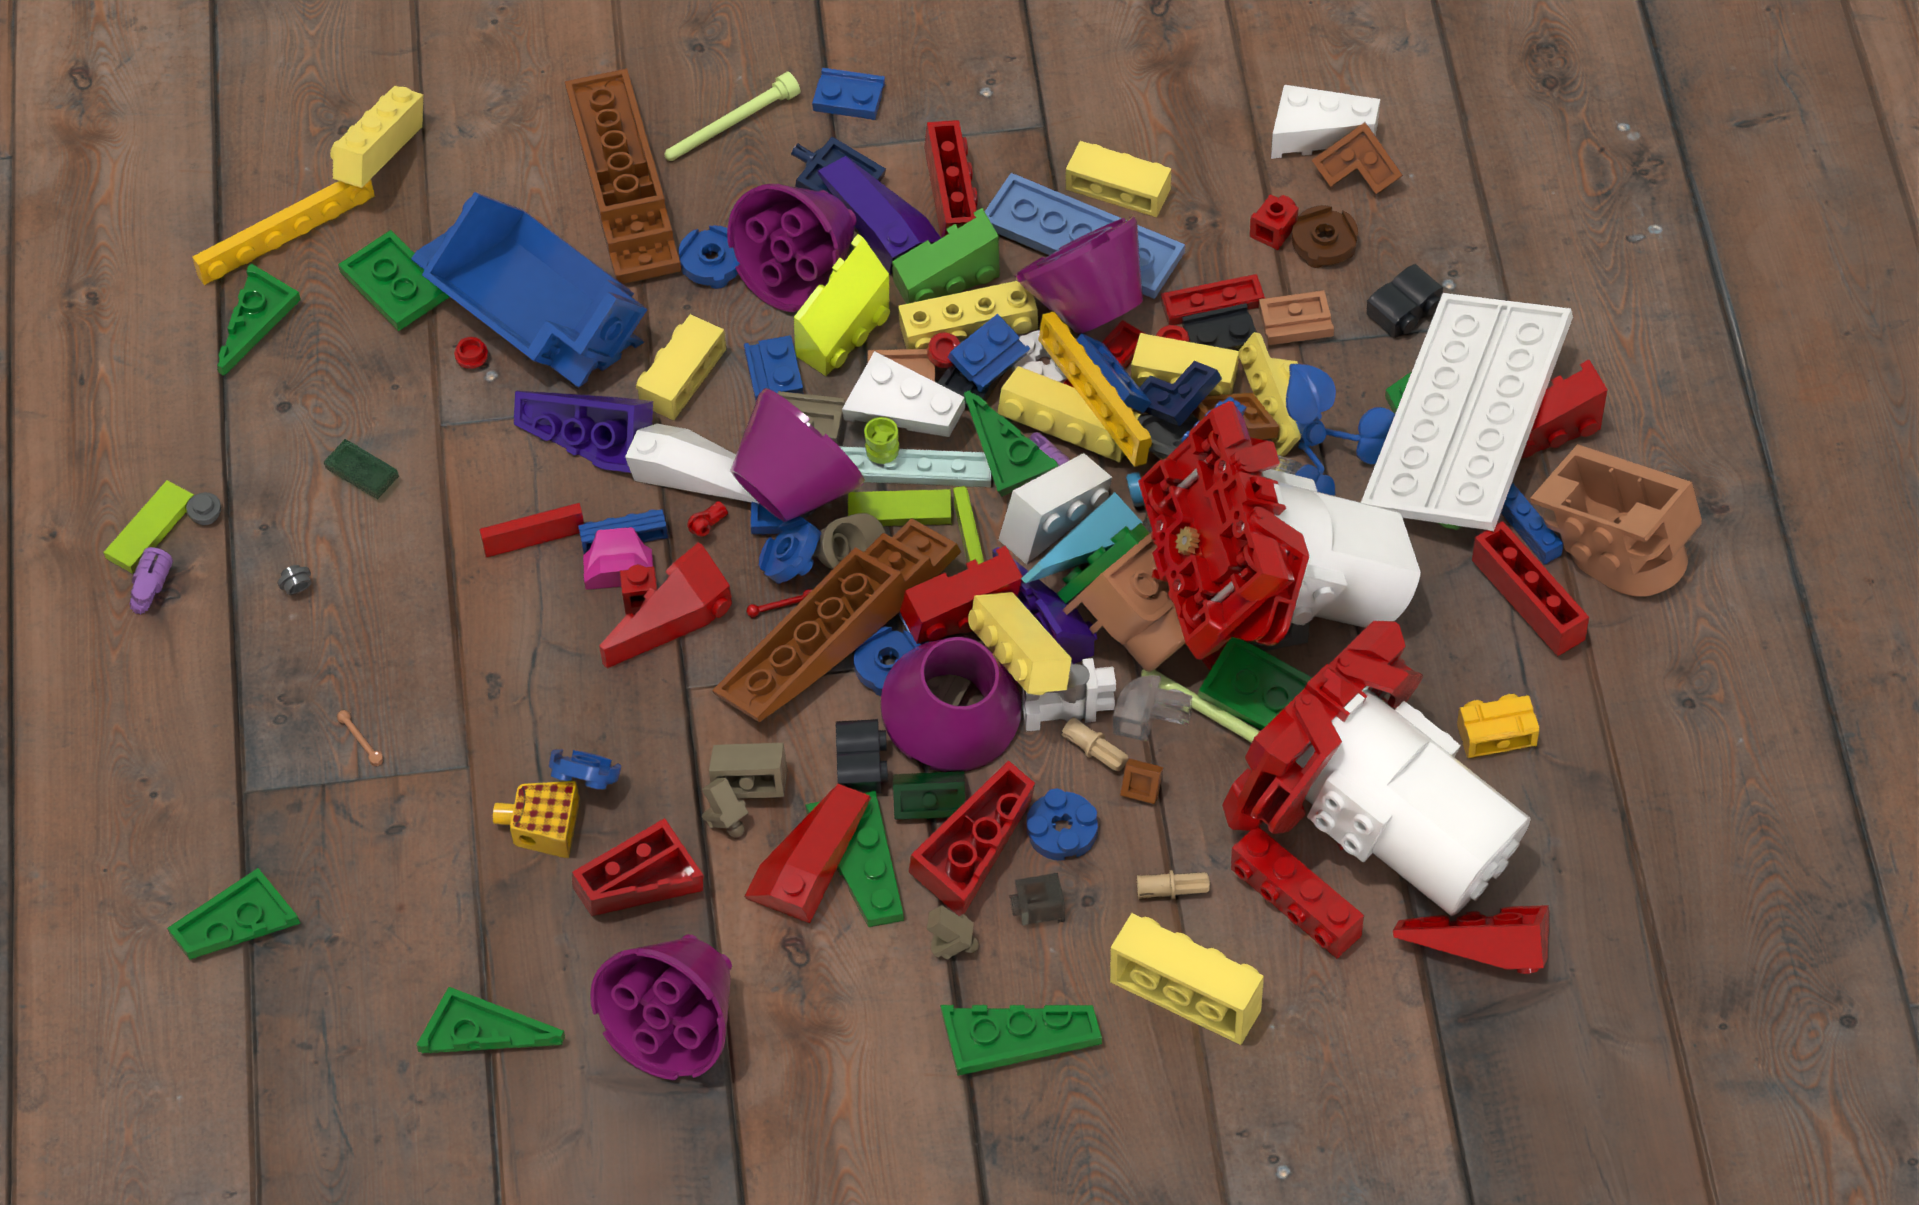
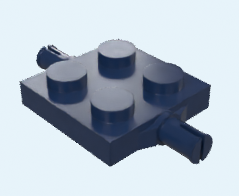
M831 137L824 147L816 150L814 153L799 143L794 146L791 152L792 156L806 163L804 171L796 179L795 187L814 191L824 190L832 195L818 175V170L844 156L848 157L879 182L884 178L886 168L834 137Z

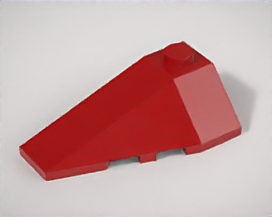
M837 784L759 865L744 897L755 903L810 923L871 799L870 795Z
M1549 905L1500 908V914L1488 917L1480 914L1479 911L1466 912L1465 915L1457 917L1455 921H1450L1449 917L1445 915L1398 920L1393 929L1394 938L1500 968L1517 969V972L1521 974L1539 971V968H1544L1548 959Z

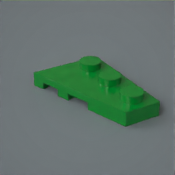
M257 868L167 929L172 939L190 960L298 925L300 921L292 908L261 870Z

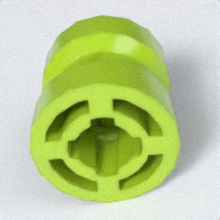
M877 417L870 420L865 426V451L867 457L877 464L890 463L899 454L898 428L893 420L887 417Z

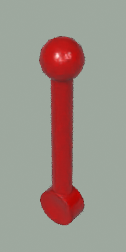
M812 589L805 590L803 595L760 606L751 604L747 607L746 613L749 617L753 618L757 617L760 612L800 603Z

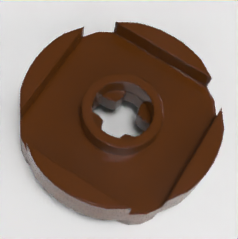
M1320 205L1308 208L1298 216V221L1293 225L1292 245L1297 254L1305 259L1308 266L1319 268L1323 265L1338 264L1353 257L1355 254L1358 227L1349 213L1342 210L1341 214L1337 211H1332V206ZM1324 232L1326 235L1332 234L1333 236L1329 239L1319 238V233Z

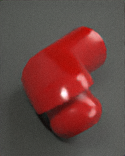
M717 501L706 510L693 514L688 519V530L698 537L706 536L713 525L728 515L726 507L720 501Z

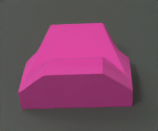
M633 527L598 530L596 532L590 549L583 555L585 589L621 587L620 570H627L636 564L643 565L644 567L653 566L652 549L643 544Z

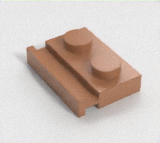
M1325 290L1259 299V311L1268 346L1334 336V326L1331 322Z

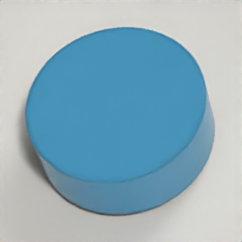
M1139 471L1127 474L1126 476L1133 505L1136 507L1145 505L1138 480L1141 479Z

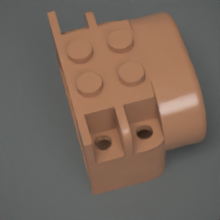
M1578 444L1530 498L1532 504L1547 508L1543 516L1547 528L1561 534L1565 551L1569 552L1574 563L1582 571L1607 587L1630 596H1651L1674 586L1687 569L1688 555L1685 543L1702 524L1692 482Z
M1151 533L1101 573L1063 609L1068 615L1083 603L1098 620L1089 628L1091 633L1094 634L1104 627L1147 672L1154 671L1185 644L1174 603L1168 596L1170 590L1168 582L1151 577L1153 570H1157L1152 554L1157 545L1154 544Z

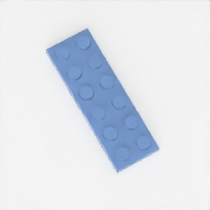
M1010 173L985 210L997 234L1048 255L1053 254L1061 246L1087 233L1121 219L1013 173ZM1137 225L1142 294L1155 299L1184 255L1185 244Z

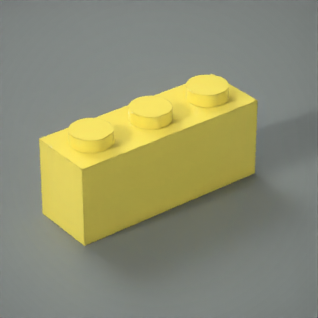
M1083 141L1079 142L1066 167V190L1153 217L1158 216L1171 189V168Z
M690 314L683 324H679L675 328L672 339L667 346L657 352L654 363L647 372L644 371L638 378L636 389L638 390L639 400L653 401L654 412L675 420L726 351L724 329Z
M1140 333L1131 364V378L1138 386H1141L1149 376L1173 384L1193 361H1197L1217 369L1222 377V380L1207 396L1232 394L1238 372L1239 351Z

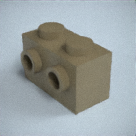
M784 743L713 745L709 766L710 783L717 778H727L737 799L784 797L788 772Z

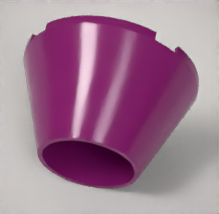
M1129 216L1130 219L1128 221L1125 218H1121L1061 246L1058 251L1046 258H1039L1014 275L1017 282L1051 312H1055L1077 334L1090 331L1125 314L1143 302L1138 226L1135 216Z
M764 388L758 395L730 469L731 474L739 484L765 509L783 522L794 519L859 489L864 484L865 479L846 453L827 434L823 436L808 423L810 418L776 392Z
M952 637L928 642L904 654L889 671L883 685L880 700L884 727L896 747L908 758L912 759L913 757L931 766L930 769L942 772L975 770L998 758L1009 747L1010 742L1015 736L1022 711L1020 692L1014 677L985 646L975 640L963 637ZM957 675L975 684L984 699L969 706L950 705L939 700L930 691L926 682L937 676Z

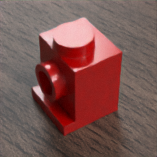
M1270 194L1259 210L1251 215L1250 237L1279 250L1292 232L1293 225L1298 221L1299 207L1288 196L1281 195L1278 198Z
M636 564L627 570H620L625 614H636L644 601L631 602V596L645 595L650 588L654 591L658 590L654 566L644 567L643 565Z

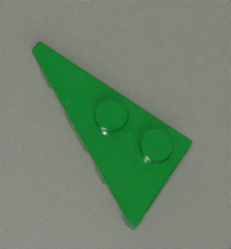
M252 263L247 267L248 277L244 289H240L238 295L239 302L234 307L227 328L229 335L226 344L221 347L217 370L223 376L301 300L297 290Z
M970 390L964 392L992 477L1001 497L1012 493L1013 490L1059 466L1053 458H1050L1032 440L1025 437L1006 418L994 411L981 397L974 393L972 394Z
M448 987L416 1046L418 1052L421 1053L562 1045L565 1033L564 1030Z

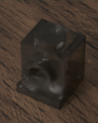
M1058 873L1015 880V894L1009 895L1013 917L1020 915L1022 925L1057 920L1058 923L1065 922V902Z

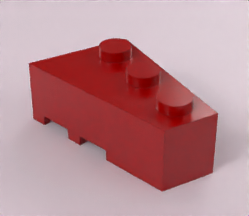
M1589 359L1581 363L1582 370L1563 380L1562 376L1559 375L1551 380L1553 386L1546 389L1521 458H1528L1536 452L1549 447H1559L1567 441L1581 436H1591L1598 430H1601L1608 389Z
M1006 545L996 550L998 556L978 564L976 559L966 563L967 570L949 578L945 572L905 590L900 613L916 644L926 641H937L945 636L973 631L969 626L968 615L969 611L973 608L974 596L1013 592L1016 597L1018 596L1023 576Z
M664 818L572 872V887L590 915L596 916L703 891L704 875Z

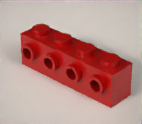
M959 120L927 122L924 149L941 238L949 234L947 228L956 224L960 228L976 218L974 212L977 211V190L971 184L973 179L971 162H967V139L962 137Z
M1503 521L1496 524L1494 531L1486 530L1475 537L1472 555L1474 564L1557 657L1586 639L1589 616Z
M1259 826L1256 829H1252L1232 847L1231 870L1336 959L1362 936L1364 915Z

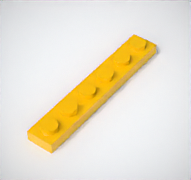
M371 179L362 188L337 181L192 256L198 278L203 285L220 279L232 270L248 264L259 256L281 247L284 243L308 233L311 229L337 218L340 214L358 205L364 204L369 199L375 197Z
M1055 312L1042 314L1039 342L1133 466L1146 464L1149 448L1152 445L1149 431L1139 423L1132 409L1126 406L1118 395L1116 388L1110 385L1103 376L1099 366L1093 363L1084 347L1070 333L1068 326L1060 320Z

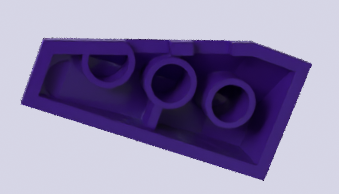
M999 547L992 550L993 557L998 556L996 550ZM1014 560L1020 573L1024 576L1028 570ZM1039 579L1029 583H1025L1022 580L1017 598L1072 658V664L1094 656V641L1097 640V634H1092L1089 630L1092 623L1090 621L1085 622L1077 609H1074L1067 615L1063 609L1069 603L1065 604L1057 593Z

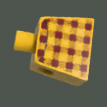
M576 781L521 784L517 788L515 804L497 802L494 804L493 824L510 825L513 844L518 847L569 858L580 801Z

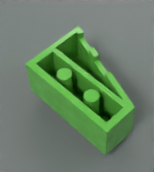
M983 208L974 212L975 219L960 228L956 224L947 228L949 234L933 244L927 240L892 261L893 281L906 304L960 293L965 289L989 283L993 279L1000 277L999 236Z

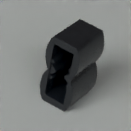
M1413 264L1399 273L1392 282L1385 284L1367 300L1366 314L1394 338L1403 333L1408 334L1417 326L1419 319L1435 314L1443 294V287L1418 265Z
M878 719L836 721L838 784L862 793L876 791V794L882 793L881 782H888L887 761H880V751H887L886 730H879Z

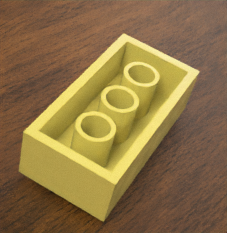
M1131 913L1111 946V983L1239 1045L1243 1043L1261 1012L1264 976L1259 974L1254 967L1248 964L1240 965L1226 958L1217 949L1204 948L1194 943L1190 937L1183 933H1173L1162 928L1155 920L1149 917L1141 918Z

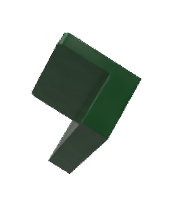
M964 772L894 774V819L950 817L965 803Z

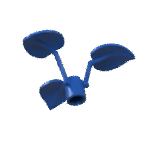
M1290 364L1286 408L1292 420L1296 421L1301 434L1298 448L1304 450L1315 464V466L1309 464L1302 466L1295 475L1314 480L1317 492L1335 496L1334 480L1332 477L1323 474L1325 468L1309 446H1316L1322 443L1326 435L1359 441L1356 449L1357 457L1365 463L1376 464L1395 414L1383 407L1369 409L1359 421V435L1325 428L1324 424L1320 421L1322 418L1321 412L1333 406L1336 396V389L1332 378L1324 371L1311 365Z

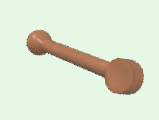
M347 710L339 711L337 720L348 727L368 753L370 764L372 766L381 765L383 763L382 753L373 750L350 720L351 715Z

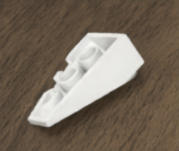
M654 424L637 430L625 456L634 481L759 504L730 472L736 454L685 428Z

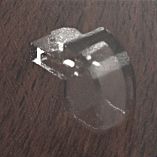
M1149 675L1139 677L1128 683L1118 697L1113 714V734L1148 741L1154 718L1189 725L1192 715V695L1185 694L1176 689H1161V676Z

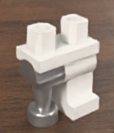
M1093 658L1082 659V665L1072 664L1071 662L1067 690L1033 695L1028 694L1022 688V708L1026 732L1040 730L1041 721L1063 719L1068 722L1071 718L1075 717L1079 721L1085 718V723L1096 722V711L1114 710L1115 700L1113 691H1116L1114 667L1095 668Z

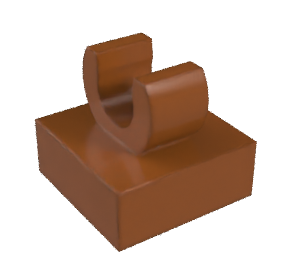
M1129 758L1125 765L1120 795L1155 804L1158 799L1163 767Z

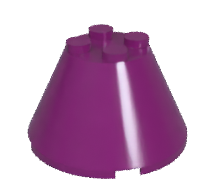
M780 184L757 186L738 199L729 217L727 229L729 248L733 247L736 259L740 263L735 268L748 288L765 303L783 311L795 312L800 310L818 285L826 286L828 284L830 275L833 272L832 267L837 260L841 258L845 261L854 236L856 216L837 197L824 190L814 191Z
M689 934L678 940L628 949L614 954L600 966L591 984L590 1000L593 1015L598 1013L606 1029L602 1034L619 1055L648 1074L670 1080H676L679 1076L692 1075L693 1078L700 1076L713 1066L724 1048L731 984V961L726 955L719 953L709 944Z

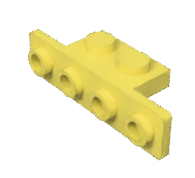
M1254 332L1240 348L1239 358L1254 395L1280 426L1278 437L1272 439L1277 455L1286 456L1301 438L1296 421L1292 420L1286 408V393L1290 377L1289 365L1298 364V362L1270 358L1261 334Z

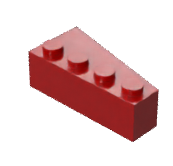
M1008 760L911 854L909 873L958 916L965 914L1032 802L1035 782Z

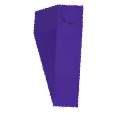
M844 156L818 170V175L832 195L837 197L847 209L854 212L856 216L855 228L868 243L889 275L893 273L892 261L927 240L933 244L941 239L926 216L848 157Z
M515 391L514 425L545 441H552L566 448V451L573 455H580L590 460L593 465L601 469L631 473L625 456L637 430L652 425L653 401L621 397Z

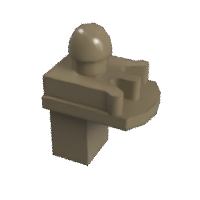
M717 778L702 788L711 806L702 814V818L707 821L710 828H727L726 831L730 836L734 838L741 837L744 833V825L739 819L748 814L745 807L746 803L744 800L737 799L727 778Z
M942 905L930 911L927 930L934 934L931 942V951L934 956H942L949 960L950 957L961 951L967 953L976 952L979 943L972 935L974 922L969 920L964 914L958 916Z

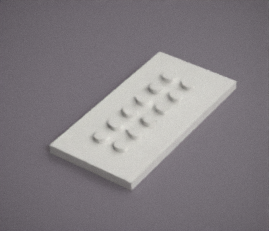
M1443 293L1361 503L1399 512L1402 518L1494 531L1573 319L1571 309Z

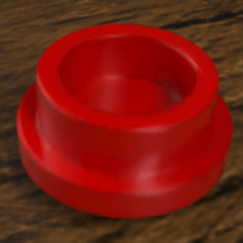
M466 337L458 343L455 349V360L461 367L467 369L480 367L488 358L487 346L476 337Z

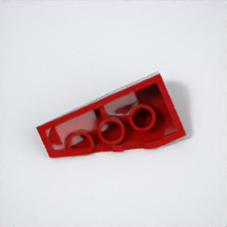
M701 543L695 544L673 562L665 571L669 577L659 589L654 591L650 588L643 596L645 601L636 614H627L599 645L602 664L606 668L707 626L716 617L720 618L727 613L732 605L730 585Z

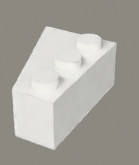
M1284 85L1273 130L1271 159L1281 158L1283 153L1301 152V155L1304 156L1312 155L1313 150L1328 149L1364 122L1367 123L1376 136L1380 99Z
M874 351L843 406L842 412L846 421L869 422L873 418L887 417L893 420L897 427L907 428L908 431L950 437L965 410V400L963 396Z
M1083 453L1013 490L998 540L1027 565L1108 499V490L1112 476Z

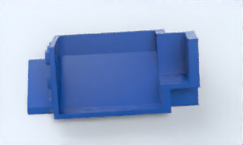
M474 192L472 197L464 203L462 212L454 225L444 234L417 250L411 258L412 261L424 269L422 276L533 361L551 366L578 388L588 381V376L596 368H599L601 371L605 370L621 359V351L630 345L636 349L644 343L633 331L648 309L632 298L634 292L523 209Z

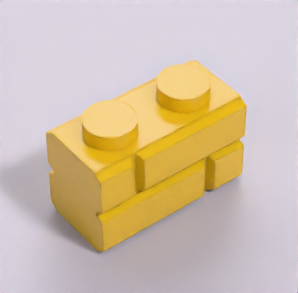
M1507 694L1499 698L1498 701L1483 703L1481 700H1474L1465 704L1464 707H1460L1458 711L1457 727L1467 758L1537 746L1539 725L1533 712L1530 696L1528 695L1518 697L1516 694Z

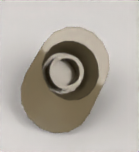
M867 513L836 519L821 530V537L813 556L818 557L825 567L833 570L855 547L864 552L882 533H885V530L874 516Z

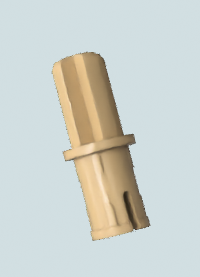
M1075 717L1071 718L1064 726L1062 736L1084 750L1088 758L1094 756L1116 771L1122 770L1127 763V754L1106 741L1105 735L1102 732L1096 733Z
M1169 870V874L1137 875L1138 899L1171 896V899H1175V895L1207 893L1210 889L1209 876L1207 873L1174 875L1173 870Z

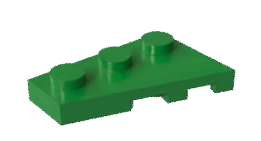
M1139 523L1132 530L1125 526L1110 539L1114 543L1112 547L1106 551L1101 546L1086 559L1090 565L1084 570L1077 566L1062 579L1066 585L1057 592V595L1066 604L1150 534L1142 523Z

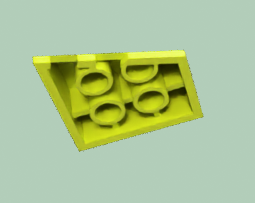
M859 234L851 242L854 250L845 261L839 258L832 267L833 272L830 275L828 284L826 286L818 285L794 316L796 357L824 376H827L834 368L841 367L848 354L856 346H862L867 340L869 333L877 325L881 326L884 324L890 314L889 273L865 239Z

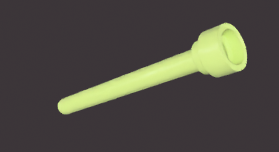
M790 72L783 73L776 78V82L772 84L771 89L668 148L665 151V158L668 161H674L777 99H792L801 93L798 82Z
M1142 670L1141 676L1144 680L1252 743L1254 737L1260 732L1237 717L1197 696L1196 693L1156 670L1152 672Z

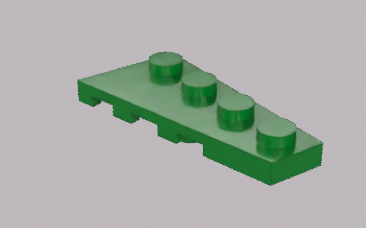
M876 791L864 793L870 795L871 799L837 867L868 927L904 921L903 909ZM820 802L805 804L807 814Z
M940 1005L957 1076L1102 1044V1036L1093 1005H1045L1044 1008H1025V1005H1010V1008H988V1005H972V1008H954V1005Z

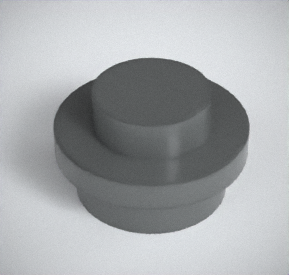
M204 492L194 495L188 501L186 510L189 518L197 524L209 525L218 519L221 512V503L214 494Z
M293 565L282 571V577L277 582L279 588L285 590L287 595H295L311 585V572L308 567Z

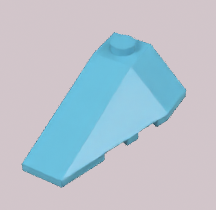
M1114 492L1069 532L1021 579L1025 583H1029L1087 563L1086 559L1101 546L1106 551L1112 547L1114 543L1110 539L1125 526L1132 530L1139 523L1143 522Z

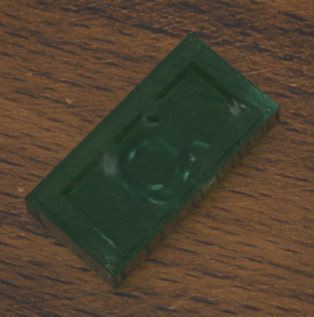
M344 439L324 461L325 469L377 500L399 477L397 469L347 439Z

